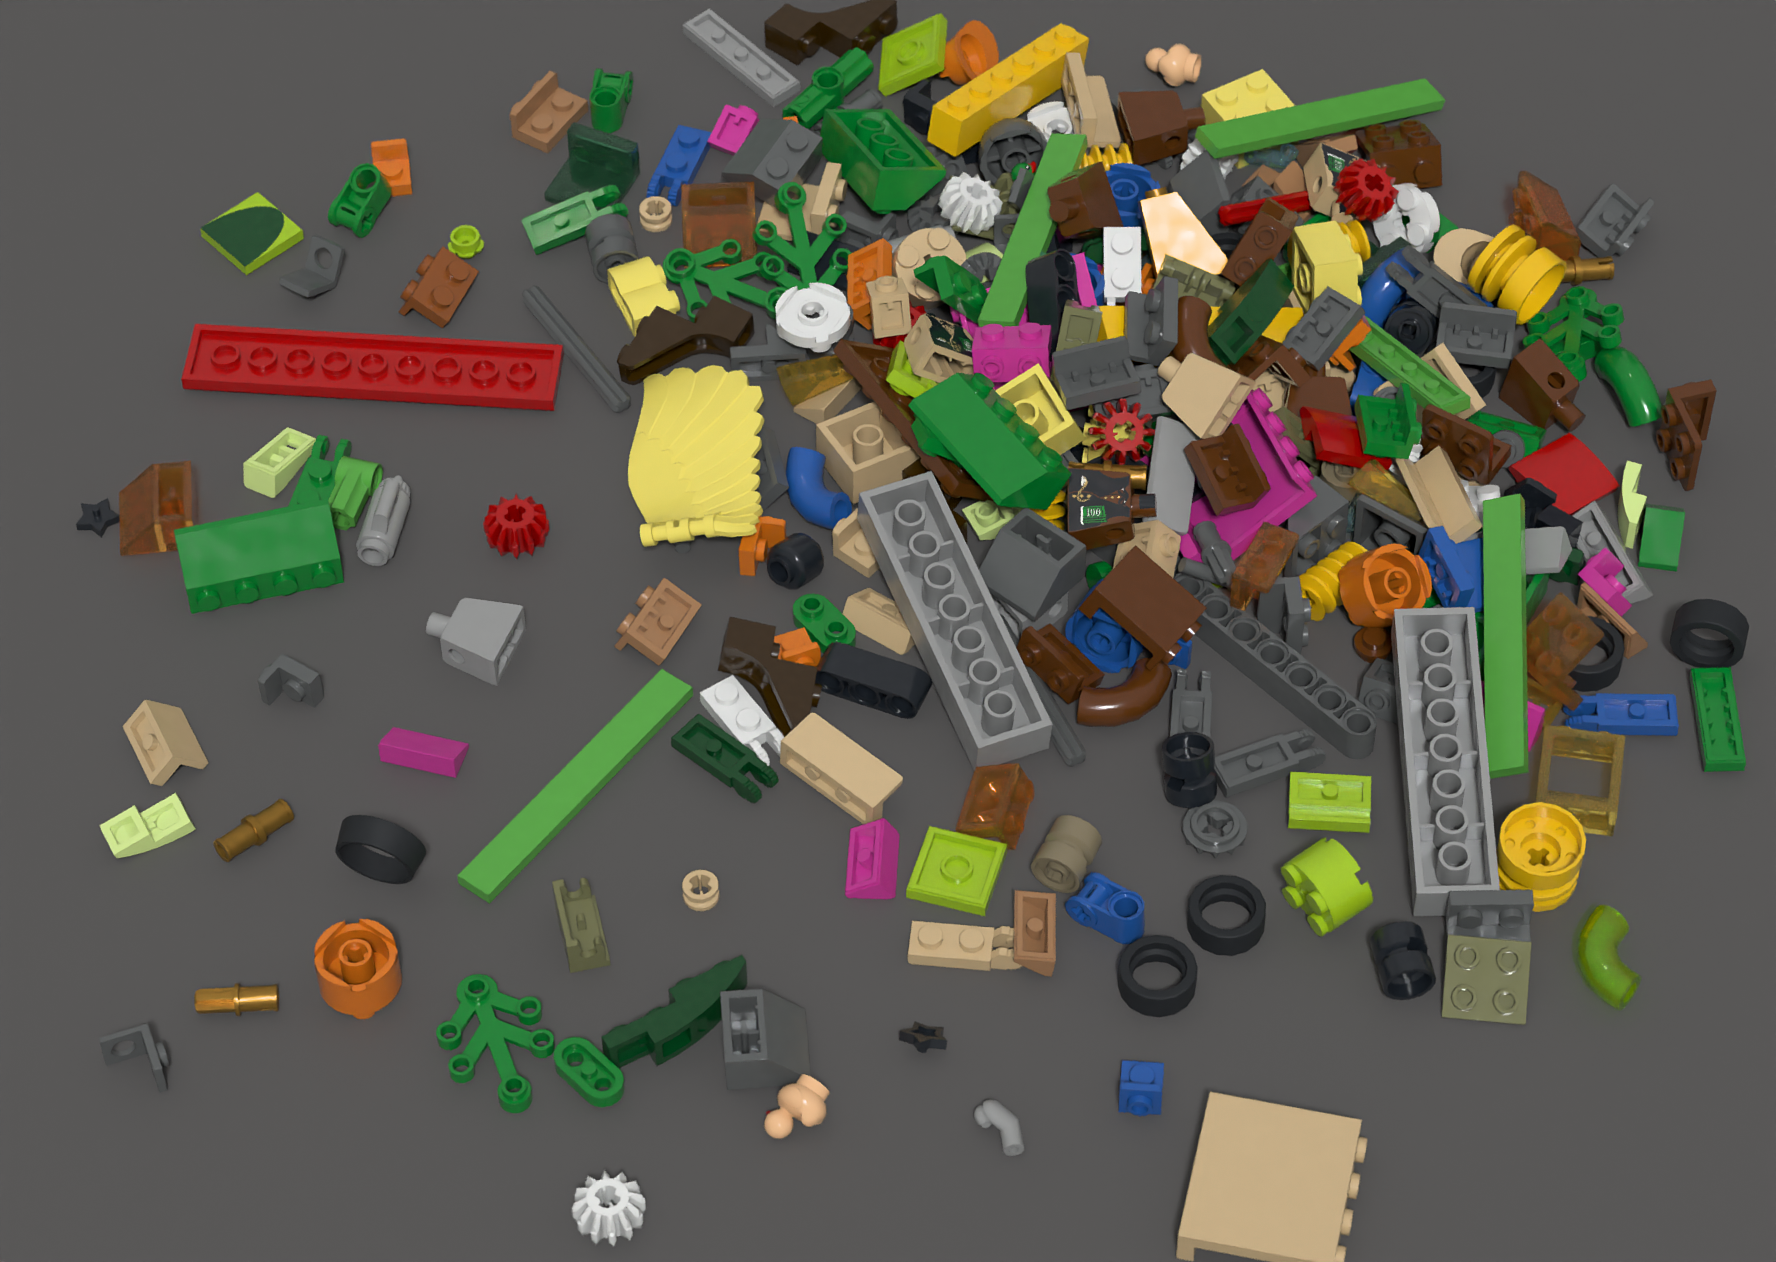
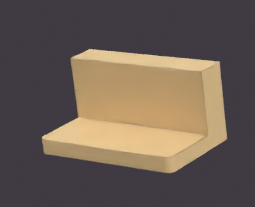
M144 700L122 726L150 784L163 786L180 765L204 769L208 764L182 709L179 707Z

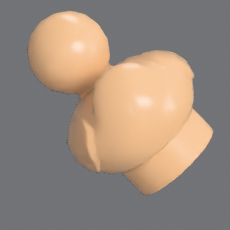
M1181 43L1171 46L1168 52L1161 48H1153L1146 54L1145 58L1147 67L1154 72H1161L1164 75V80L1170 86H1179L1185 81L1195 83L1200 74L1201 55L1191 53L1190 49Z
M802 1074L796 1083L785 1085L777 1095L780 1109L766 1111L764 1128L767 1134L775 1139L787 1137L793 1129L792 1118L801 1121L807 1127L821 1124L827 1114L824 1101L830 1094V1091L819 1081L805 1074Z

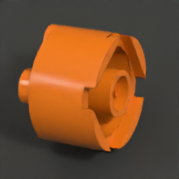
M1387 544L1354 556L1340 569L1338 574L1341 599L1350 620L1358 626L1386 628L1392 626L1394 609L1423 608L1426 599L1430 598L1432 591L1431 575L1425 561L1419 555L1412 554L1405 549L1408 547L1401 544Z
M359 919V923L347 925L345 921H342L326 929L317 940L314 950L315 970L321 996L330 1007L341 1013L353 1015L357 1019H368L376 1011L387 1006L396 997L402 985V975L393 935L385 926L370 919Z

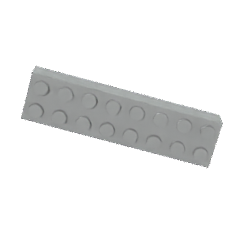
M926 472L859 493L857 520L974 772L1049 749L1053 724L933 472Z
M1475 608L1394 609L1391 640L1413 916H1445L1449 891L1500 890Z

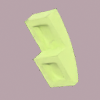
M1627 461L1618 503V524L1625 547L1633 549L1643 521L1647 496L1637 493L1642 464Z
M176 793L141 813L134 805L99 825L116 858L128 857L156 849L196 830Z

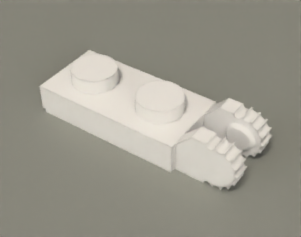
M1104 227V302H1107V306H1116V302H1125V296L1129 291L1141 293V227Z
M733 675L700 692L701 704L726 733L757 754V758L765 762L767 766L770 765L768 754L761 747V744L765 742L780 756L781 740L784 736Z

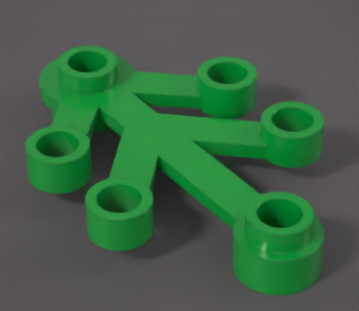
M787 182L776 192L774 202L777 209L788 216L794 247L778 236L776 226L767 220L757 224L752 236L757 244L767 246L797 268L801 281L784 270L783 260L776 255H769L763 260L760 265L761 275L767 280L775 281L784 288L790 289L797 286L798 290L809 288V283H817L814 266L832 241L841 237L845 232L847 223L844 217L839 214L829 215L822 225V232L810 247L802 207L806 202V192L801 185L795 182ZM787 191L795 193L798 199L793 200L789 198ZM829 222L837 223L840 231L832 230ZM759 229L768 230L770 237H763ZM845 248L837 249L830 257V267L818 280V283L833 286L841 273L848 271V255L851 252ZM836 257H843L847 265H840ZM766 264H774L777 272L769 271Z
M726 239L719 246L696 254L684 248H677L669 252L663 261L665 277L672 283L680 284L688 304L686 308L687 315L693 323L696 315L692 311L702 306L707 307L708 305L706 301L700 299L695 281L709 286L712 296L721 298L729 303L731 301L728 294L766 308L767 314L775 320L776 310L774 308L780 296L788 290L784 287H776L766 292L738 281L753 274L763 277L760 273V267L757 265L771 254L759 252L752 259L737 263L742 258L740 243L735 239ZM734 248L737 250L733 255L725 254L727 249ZM720 260L726 264H734L717 271L705 268V266ZM770 263L767 266L768 270L774 272L775 265ZM680 265L688 267L685 270L676 271V268Z
M1582 286L1573 287L1560 298L1559 306L1547 314L1539 312L1526 322L1530 334L1523 339L1524 349L1540 338L1548 347L1565 338L1564 352L1559 354L1558 358L1578 382H1581L1587 376L1585 360L1580 356L1582 334L1599 342L1602 348L1610 349L1620 345L1622 338L1618 325L1624 322L1622 306L1617 303L1604 306L1597 302V296L1593 290ZM1594 316L1602 320L1604 326L1601 327L1585 318ZM1568 317V320L1550 330V326Z
M483 974L470 975L464 978L457 987L456 995L460 1005L450 1021L441 1023L436 1029L438 1045L444 1050H454L461 1045L462 1032L474 1014L477 1015L480 1023L463 1053L455 1055L450 1059L448 1063L450 1078L456 1083L469 1082L474 1077V1067L488 1046L501 1079V1083L498 1086L499 1104L506 1112L521 1113L527 1110L532 1103L531 1085L527 1079L517 1074L505 1041L529 1050L537 1058H546L552 1055L555 1050L554 1036L546 1029H538L532 1033L496 1019L493 1009L517 1016L518 1020L524 1025L538 1023L542 1018V1008L537 998L528 996L518 1000L498 992L497 984L491 977ZM482 990V992L477 994L472 993L473 991ZM527 1008H533L536 1010L531 1014H526L523 1012ZM447 1033L456 1034L453 1038L446 1039L443 1037ZM539 1041L548 1042L546 1046L542 1047L535 1045ZM459 1066L468 1067V1069L463 1072H458L455 1070ZM511 1089H520L518 1092H509Z

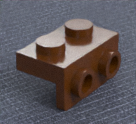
M1239 424L1230 425L1220 436L1191 441L1184 449L1216 516L1254 508L1271 489L1266 474L1262 470L1250 442Z
M1051 623L1038 631L1032 626L1023 630L1016 647L1023 663L1030 667L1048 684L1051 690L1068 704L1080 698L1084 686L1097 687L1101 684L1105 674Z

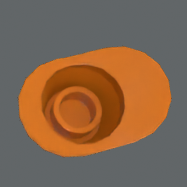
M972 20L966 23L953 38L947 41L944 71L939 72L938 75L940 77L949 76L955 84L963 86L999 63L998 46L988 27L980 21Z

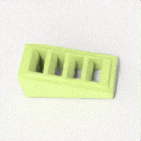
M289 427L285 428L243 463L245 487L271 498L277 496L307 461L308 457L311 456L316 438ZM287 445L292 446V447L297 448V449L294 450V449H292V448L287 447Z

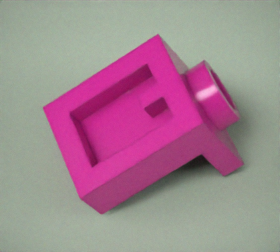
M726 104L707 141L712 148L734 156L759 122L758 113L744 105H739L737 109Z
M1603 548L1597 555L1588 560L1578 575L1622 617L1632 607L1622 596L1627 589L1615 578L1624 565L1607 548Z

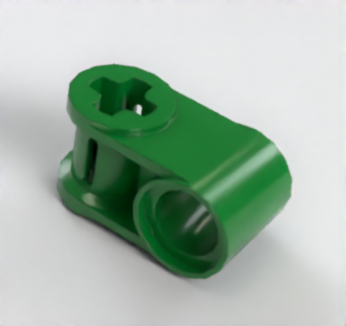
M596 68L590 93L591 125L596 131L612 133L622 127L628 103H630L632 98V71L618 74L604 72L602 68Z
M364 163L355 167L328 211L329 223L335 226L343 225L353 230L354 235L360 238L370 233L377 217L392 194L390 183L375 165ZM375 182L371 188L366 189L370 183Z

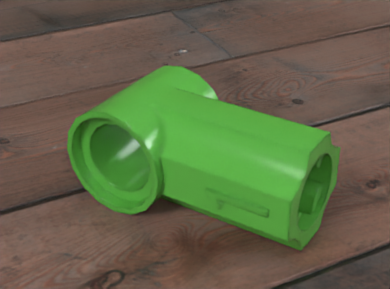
M347 456L341 457L335 473V487L328 500L334 528L347 531L348 528L355 527L368 497H372L375 489L382 482V464Z

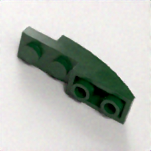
M1268 258L1217 310L1220 315L1208 326L1209 343L1215 355L1226 366L1228 364H1235L1255 343L1281 310L1294 288V284L1271 258Z
M743 955L730 961H721L712 969L696 977L681 980L674 987L668 989L669 1005L657 1007L648 1012L646 1016L627 1025L616 1026L608 1034L601 1036L603 1054L618 1068L646 1055H650L655 1065L659 1066L697 1043L722 1020L720 992L744 990L746 988L747 968Z

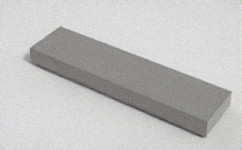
M710 8L683 24L684 35L772 107L777 106L800 91V81Z

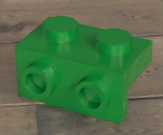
M945 255L932 257L924 265L913 270L915 278L938 292L943 302L978 324V318L988 295L978 277Z
M1400 383L1395 399L1358 395L1354 408L1363 454L1380 458L1409 459L1412 447L1419 444L1422 433L1421 422L1416 420L1417 401L1411 396L1409 384Z

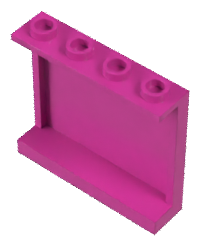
M1260 388L1250 391L1247 399L1243 402L1231 423L1241 426L1262 470L1266 474L1271 489L1254 508L1216 516L1207 496L1192 503L1188 533L1180 536V551L1183 557L1203 563L1201 558L1202 550L1193 537V529L1203 521L1215 523L1222 540L1229 543L1232 549L1231 557L1235 560L1317 497L1310 483L1314 479L1313 474L1301 460L1298 461L1296 459L1300 454L1298 448L1288 436H1283L1282 433L1286 430V427L1273 411L1270 413L1269 408L1273 404ZM1144 456L1140 459L1150 467L1151 458Z

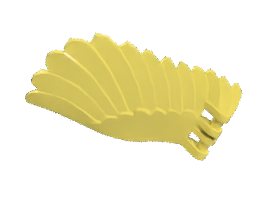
M711 365L695 373L692 369L681 367L673 369L667 376L652 374L644 379L643 405L628 464L629 488L641 514L647 522L640 525V538L644 547L656 546L658 541L668 540L670 543L692 541L695 539V536L706 535L707 538L719 536L738 537L753 535L757 532L754 524L760 522L758 517L762 515L763 509L761 505H758L762 497L759 492L755 491L761 482L760 477L755 475L760 470L761 463L754 457L762 447L761 438L756 435L761 431L765 420L761 414L757 413V410L764 399L761 387L749 386L748 376L742 370L728 373L722 366Z

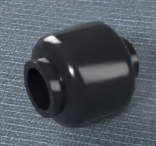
M803 533L791 534L771 547L767 554V571L769 576L776 584L789 590L799 589L819 576L824 568V556L820 545L810 536Z

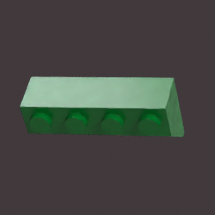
M891 109L824 110L820 136L823 138L822 154L829 162L841 164L842 177L847 180L848 184L872 211L888 214L892 210H906L945 177L946 169Z
M956 373L910 402L908 405L910 409L998 506L1047 510L1072 474L1061 463L1062 457L1038 438L1040 436L1039 432L1016 414V407L1010 401L1002 398L993 389L994 383L983 374Z
M328 498L174 530L191 614L344 583Z

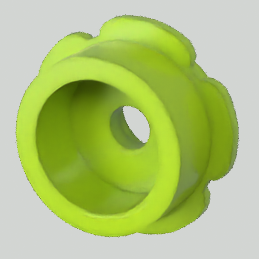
M458 226L450 234L451 242L448 243V249L460 258H472L481 252L484 247V241L481 239L479 231L473 226Z

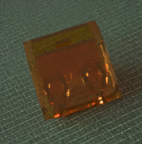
M1520 171L1517 187L1513 188L1512 191L1514 212L1509 215V225H1517L1525 231V236L1529 235L1535 238L1537 244L1535 251L1545 247L1563 260H1568L1570 256H1579L1581 240L1558 190L1528 171Z
M754 182L681 184L684 249L696 254L719 246L726 239H735L740 243L742 258L737 263L752 259L757 254V243L752 236L753 230L756 227ZM730 248L725 251V254L733 255L737 250ZM720 260L705 267H722L734 264H726Z
M191 460L152 464L119 492L121 556L177 551L174 530L198 525L197 489Z

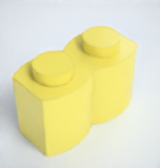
M649 256L607 269L610 292L616 305L622 311L624 319L634 337L644 316L649 317L656 305L674 314L680 311V304L675 291H668L666 287V277L661 265L655 266Z

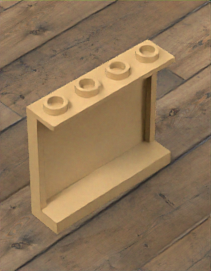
M1210 1092L1178 1233L1176 1258L1194 1261L1196 1248L1268 1262H1344L1347 1247L1339 1245L1341 1234L1350 1235L1354 1210L1346 1209L1348 1198L1357 1199L1361 1174L1353 1173L1355 1162L1364 1163L1368 1138L1360 1137L1362 1120Z

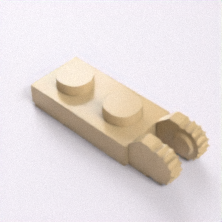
M912 921L908 949V963L985 971H990V968L1016 970L1023 967L1013 962L1014 928L1001 926L994 930L993 927Z

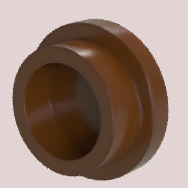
M1364 627L1355 635L1354 648L1359 657L1365 662L1374 663L1376 658L1385 660L1392 652L1391 634L1384 628Z

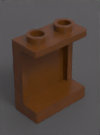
M1267 197L1229 256V261L1223 268L1222 275L1237 285L1242 286L1268 258L1274 261L1292 233L1299 216L1270 197Z
M1136 545L1078 608L1089 619L1102 608L1153 654V657L1145 665L1150 671L1160 660L1167 665L1182 649L1177 643L1178 640L1181 638L1187 643L1202 626L1197 619L1207 609Z

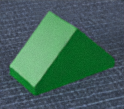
M1646 503L1638 567L1677 572L1685 519L1684 508Z

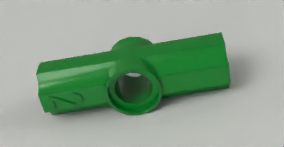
M856 47L853 50H848L831 67L825 66L815 70L812 74V84L782 109L783 118L797 116L798 123L810 129L824 116L825 109H837L839 105L844 103V97L873 72V62L868 58L866 52Z

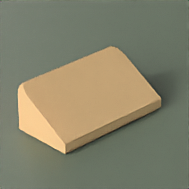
M837 362L795 406L794 412L816 424L835 417L860 391L862 386L854 376L843 369V362Z
M866 588L848 596L842 614L854 625L855 630L900 655H904L914 646L915 642L895 601L871 588Z

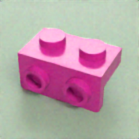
M1025 323L1021 326L988 324L983 327H975L972 345L974 374H983L992 382H1010L1039 363L1050 379L1051 325Z

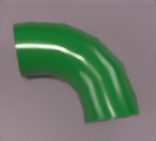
M1621 346L1600 350L1595 359V370L1600 378L1609 382L1621 402L1629 426H1639L1661 418L1662 402L1649 373L1638 357Z

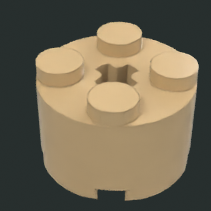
M943 228L917 230L907 236L892 252V276L903 278L909 293V300L914 307L923 305L924 309L929 310L945 303L941 300L938 292L915 278L913 271L915 268L924 265L928 259L936 256L945 255L959 265L967 259L962 245Z

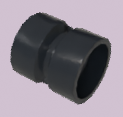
M1409 297L1401 300L1394 307L1385 325V331L1414 354H1419L1430 345L1438 328L1439 318L1415 299Z
M1183 732L1167 738L1162 745V761L1165 770V797L1168 802L1182 808H1195L1212 802L1217 795L1216 771L1214 770L1215 749L1212 739L1205 734L1197 732Z
M1406 921L1394 922L1383 926L1373 934L1370 945L1375 963L1379 967L1378 974L1383 992L1387 997L1394 1000L1414 999L1424 995L1433 988L1436 983V975L1432 961L1427 954L1428 947L1420 925Z

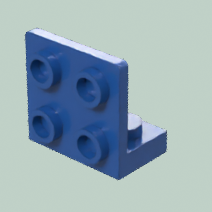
M1443 526L1428 529L1418 555L1425 561L1429 569L1432 585L1443 607H1474L1475 613L1484 611L1483 537L1455 543L1452 539H1449Z

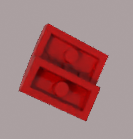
M1302 406L1299 410L1304 439L1314 442L1317 460L1386 473L1391 467V457L1380 458L1363 454L1355 416Z
M1571 433L1562 436L1510 465L1508 468L1518 483L1526 478H1532L1555 492L1557 498L1556 502L1552 505L1571 516L1593 501L1598 502L1614 493L1620 487L1619 483L1600 459Z

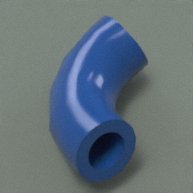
M1405 247L1378 265L1360 290L1362 295L1361 307L1365 311L1364 315L1383 330H1385V325L1393 306L1406 291L1403 286L1388 274L1385 268L1394 261L1407 270L1413 279L1420 273L1402 255L1401 252Z
M790 448L787 458L786 478L789 485L787 492L791 505L808 523L833 530L839 520L847 518L852 513L849 496L843 492L830 491L825 487L823 469L826 456L807 448Z

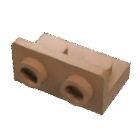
M549 71L541 80L535 82L531 91L520 102L515 103L510 112L512 136L548 154L587 113L588 100L559 88L557 73Z
M664 577L655 589L648 585L639 596L635 604L640 609L636 615L629 612L616 630L621 634V637L614 647L621 651L628 643L660 666L702 604Z

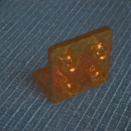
M1558 593L1527 627V671L1547 691L1574 711L1584 699L1573 689L1577 682L1569 673L1603 638L1604 632L1563 593Z

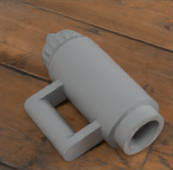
M399 475L382 480L372 495L356 543L358 557L366 564L382 566L393 557L410 506L409 498L411 493L409 486Z

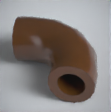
M1194 296L1179 297L1178 343L1172 350L1173 357L1182 363L1189 353H1193L1230 369L1215 355L1209 343L1207 330L1212 314L1211 307L1204 300Z
M1143 658L1134 664L1130 677L1121 685L1110 688L1084 686L1079 699L1077 724L1089 727H1117L1139 720L1160 703L1170 684L1172 677L1171 669L1160 660L1150 671L1145 665L1151 658Z

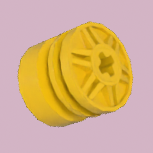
M1512 224L1497 234L1485 247L1470 271L1467 284L1475 293H1482V298L1488 302L1499 298L1498 308L1517 311L1516 324L1522 325L1538 314L1551 299L1564 278L1567 263L1548 248L1542 247L1535 251L1537 246L1536 239L1529 235L1525 236L1523 229Z
M1537 802L1525 804L1510 812L1502 823L1496 848L1500 890H1533L1534 912L1554 910L1567 902L1576 889L1585 853L1586 837L1582 825L1572 813L1554 804Z

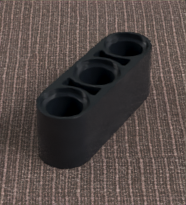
M1057 249L1031 259L1026 265L1029 323L1051 325L1050 362L1052 361V353L1056 352L1066 300H1073L1079 303L1075 261L1072 255L1065 249Z
M833 642L826 648L817 665L815 683L822 684L821 691L905 719H912L917 715L932 687V679L920 668L840 642Z

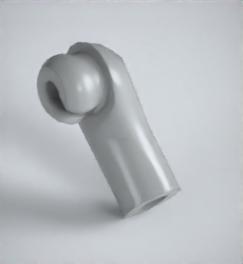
M986 1100L983 1102V1105L976 1107L974 1117L978 1125L988 1128L993 1124L1000 1130L1003 1153L1005 1155L1015 1156L1024 1151L1020 1122L1016 1115L997 1100Z

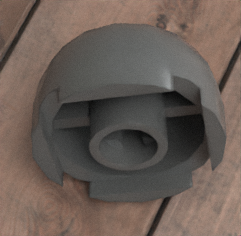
M1005 118L994 123L985 131L978 145V162L985 180L995 184L1001 174L1011 173L1015 165L1023 162L1029 164L1035 161L1037 171L1047 146V140L1043 132L1032 122L1020 118Z

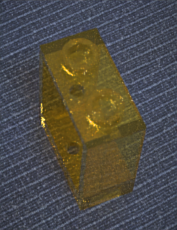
M1545 725L1535 803L1554 804L1572 814H1577L1573 816L1582 825L1584 833L1613 837L1618 813L1626 736L1611 734L1605 731L1595 732L1573 729L1567 726ZM1551 756L1611 763L1608 798L1548 790Z

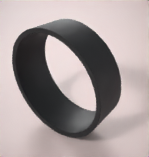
M351 815L343 819L335 848L338 858L350 869L370 879L390 884L409 882L426 856L425 846L411 832L390 821L367 815ZM363 845L374 847L376 849L384 851L395 858H391L376 853L364 847Z

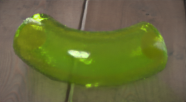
M1598 905L1588 916L1577 937V962L1588 986L1609 1005L1620 1011L1627 1006L1636 993L1641 982V975L1625 965L1618 954V947L1629 932V925L1626 919L1614 908L1608 905Z

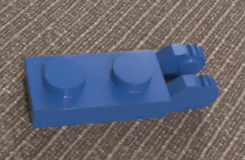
M678 125L649 182L646 197L660 196L664 186L671 187L668 192V201L672 206L677 207L685 191H689L711 147L707 141L712 132Z
M1596 693L1595 696L1580 695L1577 697L1575 695L1567 697L1563 702L1564 713L1573 716L1564 722L1565 732L1571 736L1589 737L1596 732L1597 735L1677 736L1678 733L1677 705L1674 694Z

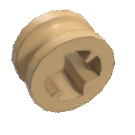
M653 196L641 202L639 206L640 224L645 230L661 232L671 226L672 210L671 204L667 199Z
M695 870L685 876L682 882L685 904L695 911H706L713 908L719 901L720 895L717 877L707 870ZM699 887L700 894H695L693 889ZM702 887H707L708 892L703 894L701 891Z

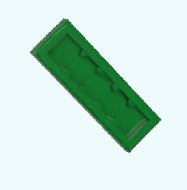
M1731 667L1691 668L1689 678L1704 772L1744 771L1746 758Z

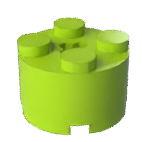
M1326 837L1322 838L1281 867V873L1287 884L1282 889L1284 898L1293 909L1301 907L1308 914L1307 920L1310 927L1320 937L1332 932L1372 905L1373 895L1368 881L1361 885L1355 875L1361 868L1352 855L1338 841L1332 838L1327 842Z

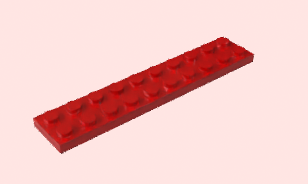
M195 324L181 380L183 389L554 411L564 351L563 345Z

